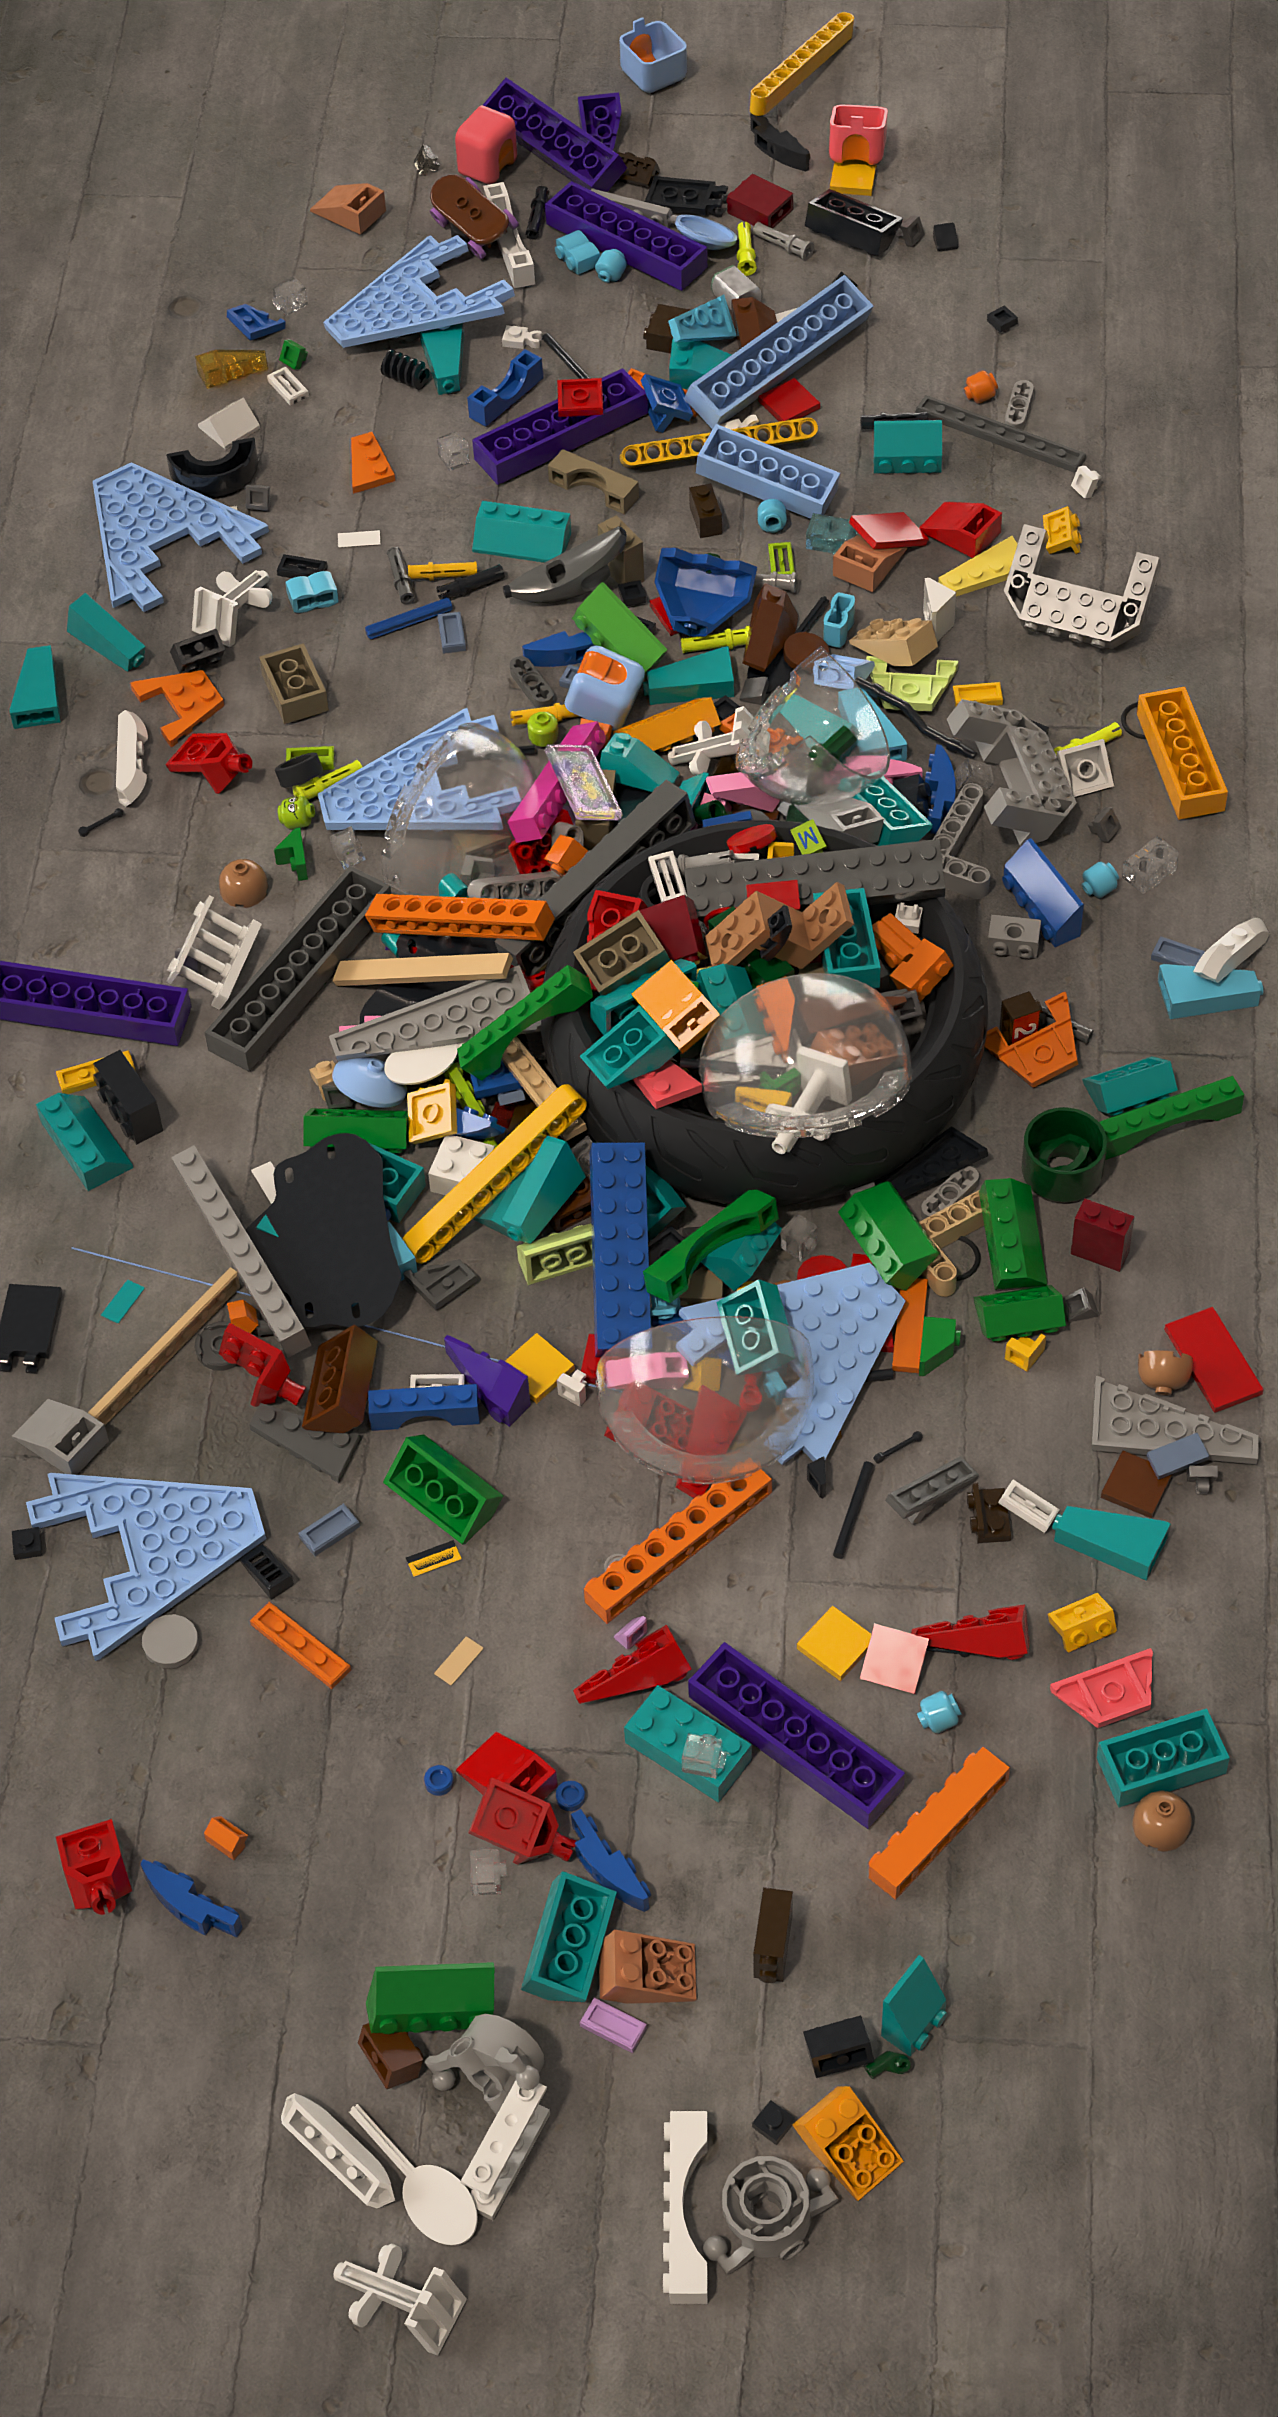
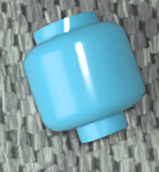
M616 249L605 250L601 254L595 265V270L602 281L607 283L610 281L616 282L621 278L627 267L624 254Z
M767 499L759 505L757 520L761 529L768 533H775L784 528L787 522V513L781 501Z
M1098 862L1082 874L1084 882L1081 886L1088 896L1093 894L1097 898H1102L1118 886L1117 880L1119 875L1109 862L1107 864Z
M939 1691L922 1699L920 1702L922 1711L917 1713L923 1728L930 1727L932 1732L936 1734L956 1726L959 1722L958 1716L962 1715L953 1694L947 1695L944 1691Z

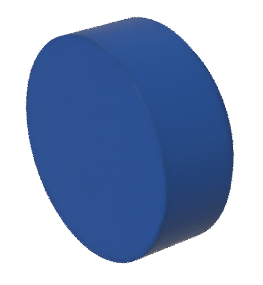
M442 1765L429 1768L424 1776L425 1787L432 1795H445L452 1789L454 1784L452 1772L449 1768Z
M576 1781L561 1783L556 1790L558 1806L565 1811H575L581 1808L585 1802V1792L582 1785Z

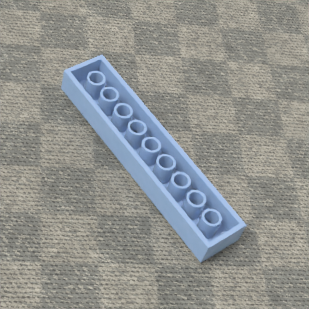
M843 275L693 382L684 399L713 429L715 424L719 425L728 421L757 400L759 395L775 387L866 321L874 306L846 275Z

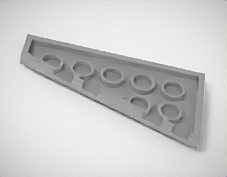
M1096 1376L1091 1450L1121 1453L1123 1450L1131 1454L1147 1455L1149 1451L1198 1433L1209 1454L1208 1460L1257 1464L1259 1435L1229 1424H1218L1210 1421L1208 1416L1191 1414L1186 1412V1408L1148 1394L1140 1395L1128 1390L1129 1387L1121 1384L1115 1386L1105 1382V1378Z

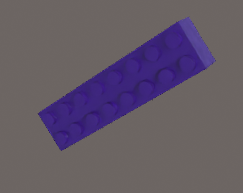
M508 78L502 81L483 104V106L513 118L517 143L573 182L589 190L596 189L608 192L627 169L619 154Z
M569 182L545 204L547 225L565 234L580 230L598 250L602 252L611 249L619 250L624 254L628 265L681 291L708 267L706 246L575 182Z
M622 368L602 378L603 415L559 417L558 399L472 439L474 460L499 485L555 458L562 449L570 451L647 414V395L645 390Z
M0 961L1 1020L174 1046L179 1045L192 1008L188 988Z
M726 1642L689 1679V1698L865 1828L869 1829L904 1789L905 1773Z

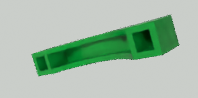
M569 965L555 973L554 976L537 987L504 1014L500 1015L466 1043L462 1044L457 1049L460 1068L480 1080L485 1079L500 1067L506 1048L524 1029L547 1017L575 1011L590 1000L593 994L589 977Z
M1230 1076L1099 1121L1107 1136L1105 1160L1125 1154L1145 1138L1172 1125L1198 1119L1220 1121L1240 1114L1245 1094L1235 1078Z
M748 1190L643 1271L647 1292L668 1303L673 1302L689 1289V1282L694 1270L708 1254L735 1239L761 1233L777 1221L779 1217L776 1199L759 1190Z

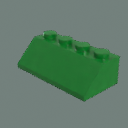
M311 1108L303 1116V1146H310L311 1148L328 1136L349 1133L355 1134L379 1148L387 1149L390 1153H401L402 1149H406L409 1146L408 1111ZM330 1144V1145H328L327 1147H335V1146H334L333 1144Z
M1012 1178L985 1180L979 1190V1197L995 1290L1046 1286L1047 1279L1031 1186Z
M887 1181L854 1193L838 1211L859 1245L888 1285L906 1291L940 1254L891 1182Z
M424 1434L405 1438L383 1481L385 1485L462 1545L466 1544L493 1517L504 1496Z
M494 1962L375 1967L366 2000L371 2033H420L437 2030L448 2032L467 2029L475 2016L482 2014L493 2015Z

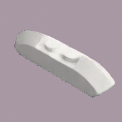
M127 710L118 715L116 770L117 794L119 802L125 807L140 795L145 786L147 774L143 772V760L140 759V756L144 755L143 744L148 739L147 730L142 720L135 713Z
M1253 918L1235 926L1202 955L1193 973L1219 983L1266 943L1270 933L1264 922L1260 918Z
M294 2093L286 2098L281 2115L282 2124L366 2205L374 2208H380L395 2201L391 2182L384 2167L336 2119L318 2104L301 2095Z

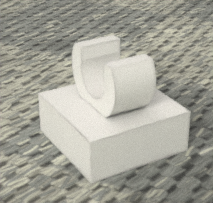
M1080 466L1077 469L1071 486L1085 499L1091 498L1094 490L1098 487L1097 483L1101 476L1096 471H1090L1086 466Z
M902 902L897 904L895 917L912 933L919 934L923 908L916 904L914 906H907Z
M578 1369L573 1373L572 1377L562 1373L557 1379L558 1395L581 1407L586 1400L585 1386L587 1382L584 1380L586 1374Z

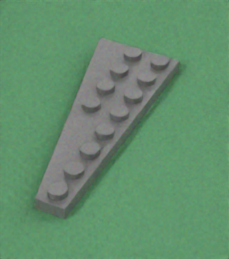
M520 965L509 969L506 979H485L472 982L329 1036L338 1061L465 1043L529 995L530 991ZM541 1020L524 1029L519 1034L541 1031Z

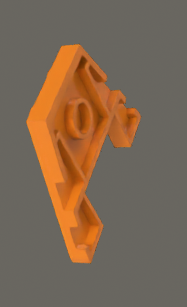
M203 670L130 683L131 689L140 703L163 693L180 718L177 721L160 727L161 734L170 747L175 746L181 736L189 735L193 731L192 728L200 721L204 723L224 707L223 698Z
M1065 991L1045 1001V1005L1055 1023L1008 1046L997 1026L987 1031L984 1048L1033 1088L1079 1065L1069 1002Z

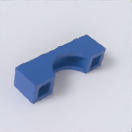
M524 349L511 360L504 380L496 388L489 390L484 386H480L467 397L469 418L485 427L543 379L542 358Z
M477 1384L368 1391L369 1419L372 1431L399 1429L405 1421L420 1416L439 1417L448 1421L452 1426L480 1424Z

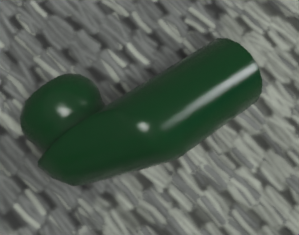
M886 2051L875 2058L874 2062L864 2066L869 2077L874 2079L884 2071L904 2074L910 2070L911 2061L903 2054Z

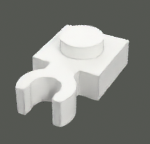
M506 325L502 338V347L524 349L525 345H529L531 348H540L542 332L537 330L528 332L527 327Z

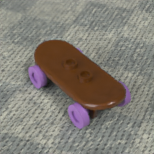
M447 175L437 180L432 186L430 192V199L433 208L430 210L431 216L441 227L444 228L450 222L471 239L467 245L480 260L486 256L485 251L482 249L484 245L490 249L492 242L508 232V226L513 230L519 226L515 217L507 209L502 211L481 193L478 186L469 177L463 178L458 175Z

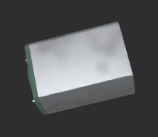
M734 265L714 274L711 290L717 298L725 295L730 310H732L731 300L754 297L761 301V290Z

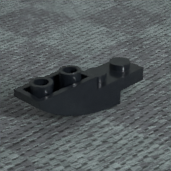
M750 113V128L754 133V144L762 152L786 166L805 172L809 170L810 153L798 142L796 137H793L787 130L780 133L763 115L757 116Z

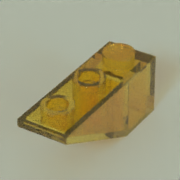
M212 350L195 356L197 372L207 389L268 369L265 350Z

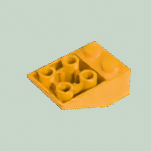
M672 960L631 994L682 1054L723 1020L717 1010Z
M837 2086L792 2124L808 2148L857 2201L904 2162L850 2086Z

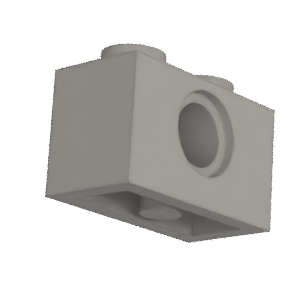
M991 914L987 953L1037 959L1041 920Z

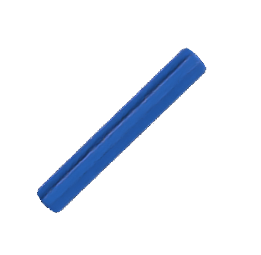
M444 598L365 627L366 635L369 639H373L435 617L437 614L449 612L452 610V603L449 598Z

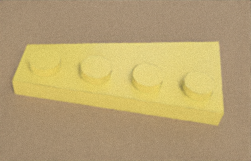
M1013 536L1008 537L940 576L938 583L955 591L957 597L1006 581L1018 545Z

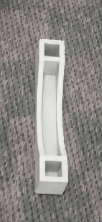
M504 182L483 186V194L502 211L507 209L513 215ZM508 226V232L497 239L513 287L519 288L534 285V264L529 250H526L522 244L517 228L513 230Z
M670 2111V2122H664V2141H670V2152H664V2171H670V2182H664V2201H670V2212H664L663 2224L664 2231H670L669 2243H663V2262H669V2273H663V2293H669L670 2304H708L707 2262L692 2242L683 2215L684 2195L689 2179L697 2164L707 2153V2111Z

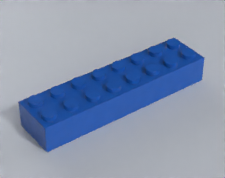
M592 1143L589 1153L595 1357H635L650 1354L652 1348L650 1293L647 1292L643 1271L649 1267L645 1143Z

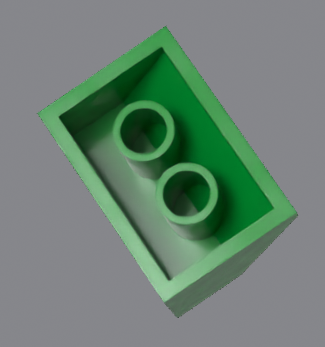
M1052 1285L973 1297L982 1334L986 1338H990L991 1341L1004 1340L1006 1335L1016 1334L1018 1337L1030 1336L1033 1334L1032 1331L1043 1330L1045 1333L1056 1332L1059 1330V1327L1066 1326L1062 1294Z

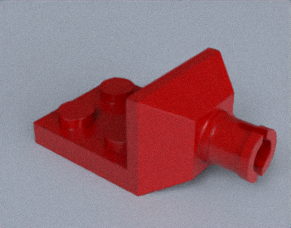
M194 733L165 765L170 772H202L215 793L219 794L238 772H249L248 769L252 768V759L248 754H240L227 733Z
M231 1323L228 1324L224 1331L219 1355L228 1363L238 1364L245 1368L249 1374L259 1377L250 1405L257 1407L260 1403H275L276 1399L280 1397L297 1406L307 1387L289 1378L291 1370L282 1350Z
M495 1778L489 1779L468 1834L516 1854L513 1863L517 1865L540 1858L547 1853L567 1862L573 1852L571 1847L574 1848L576 1842L575 1839H570L557 1832L559 1825L550 1803Z
M112 1819L56 1836L63 1871L75 1909L92 1907L95 1913L105 1915L103 1906L106 1905L108 1912H112L116 1906L115 1900L132 1892Z

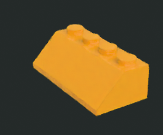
M712 697L696 698L612 732L613 735L615 733H627L631 737L639 739L651 750L655 751L658 749L659 752H663L673 748L672 743L680 741V744L692 741L694 739L693 735H695L694 727L699 721H707L712 732L715 731L714 727L721 725Z

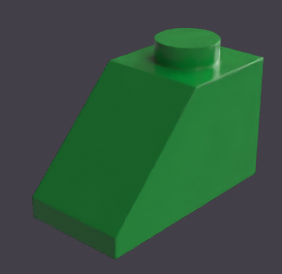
M924 1316L919 1376H926L953 1357L954 1346L960 1345L961 1330H955L956 1319Z

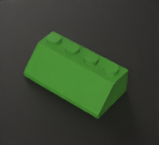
M604 582L600 583L583 601L572 617L576 626L591 638L594 645L602 646L642 665L645 670L644 679L647 677V671L657 668L668 650Z

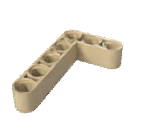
M979 1190L919 1222L940 1253L921 1273V1277L928 1279L927 1284L939 1296L947 1297L952 1295L956 1290L957 1278L955 1266L941 1248L958 1240L960 1236H966L984 1226Z

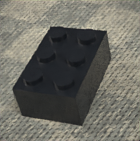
M118 1050L94 1062L95 1074H93V1079L99 1087L96 1090L103 1104L107 1102L110 1106L108 1109L115 1121L119 1119L122 1123L120 1126L124 1135L127 1138L131 1136L137 1145L163 1132L156 1099L122 1051Z

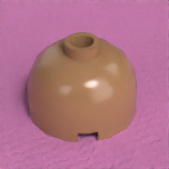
M237 859L230 862L224 867L219 876L220 895L230 906L236 907L235 904L248 908L257 905L266 897L268 880L263 868L249 859Z
M1145 1351L1144 1356L1142 1354L1138 1355V1373L1142 1382L1147 1387L1155 1389V1394L1172 1395V1390L1181 1389L1191 1378L1192 1356L1182 1353L1181 1358L1173 1355L1174 1351Z
M1156 1791L1147 1794L1140 1800L1134 1810L1132 1826L1135 1836L1143 1845L1147 1847L1150 1845L1158 1848L1157 1851L1165 1852L1175 1850L1185 1843L1191 1830L1192 1817L1188 1805L1181 1797L1168 1791Z

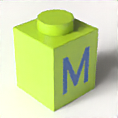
M813 819L790 830L802 855L822 853L827 848Z

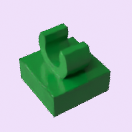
M290 339L284 340L279 361L293 369H300L302 361H306L308 352L305 351L306 348Z

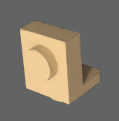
M323 1061L314 1068L309 1069L311 1077L318 1085L324 1101L326 1100L322 1085L333 1081L332 1072L336 1065L333 1061Z

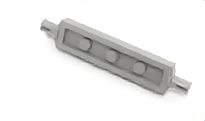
M591 189V191L667 228L670 227L671 223L675 224L677 215H673L670 208Z

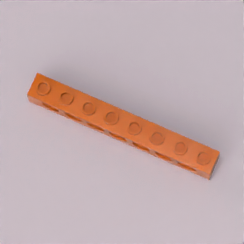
M376 894L365 914L370 926L376 933L544 941L555 919L547 902L541 900Z
M750 1458L743 1464L735 1465L729 1475L722 1480L718 1479L706 1493L702 1496H696L682 1512L673 1514L668 1523L663 1527L654 1529L640 1545H634L620 1561L612 1562L606 1569V1572L598 1578H592L584 1588L585 1603L608 1624L772 1493V1479ZM741 1488L743 1490L735 1491L734 1489ZM717 1504L723 1505L722 1507H719V1508L714 1507V1505H717ZM694 1521H702V1523H700V1524H695V1523H693V1522H694ZM674 1537H681L682 1539H680V1540H673L672 1538H674ZM654 1553L662 1554L658 1557L651 1556ZM632 1570H640L641 1572H639V1573H631L630 1571H632ZM612 1586H618V1587H620V1588L617 1589V1590H611V1589H609V1588L612 1587Z

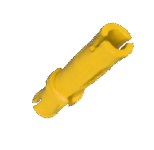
M476 561L447 564L428 562V565H408V576L411 579L429 578V580H434V578L461 577L477 573Z
M554 703V706L510 711V718L513 719L511 721L512 726L527 724L529 718L537 712H549L556 717L558 722L565 718L580 717L570 712L565 707V704L560 705V703Z

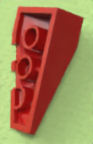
M595 890L587 913V921L589 922L587 943L637 910L640 911L648 908L645 902L640 898ZM590 980L592 991H597V989Z
M1025 1604L988 1610L989 1615L983 1618L968 1615L958 1620L957 1624L951 1625V1622L943 1621L914 1628L911 1631V1634L929 1638L928 1646L998 1658L1007 1657L1010 1660L1022 1658L1024 1654H1028L1029 1650Z
M665 1625L635 1644L637 1650L626 1656L621 1654L614 1659L616 1662L609 1671L606 1669L598 1671L575 1688L573 1692L579 1704L668 1684L671 1681L677 1682L683 1679L692 1668L670 1629Z

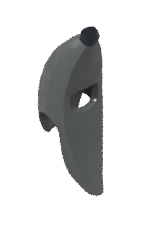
M618 526L527 571L509 585L503 586L505 598L514 597L522 601L549 603L571 599L596 589L600 583L605 582L611 575L608 563L616 558L625 548L627 538L625 529Z

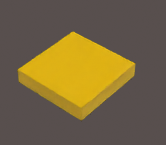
M846 160L842 163L834 162L830 189L841 194L872 196L877 164L869 165L862 160Z
M447 1082L407 1093L410 1143L419 1144L457 1134L455 1084Z
M538 1333L533 1335L505 1360V1362L528 1376L530 1399L536 1404L557 1386V1379L562 1373L569 1376L575 1370L574 1364Z
M832 1606L797 1643V1650L841 1681L867 1653L871 1633Z

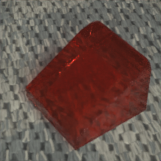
M496 1102L490 1116L498 1119V1125L509 1129L517 1102L500 1106L499 1102Z

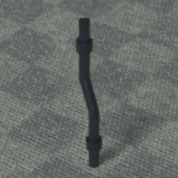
M859 676L856 678L854 685L869 692V696L877 700L882 699L901 709L923 735L946 746V750L954 754L959 753L970 760H974L977 754L976 751L961 744L962 741L955 737L949 738L929 727L908 702L885 691V688L877 683L872 684Z

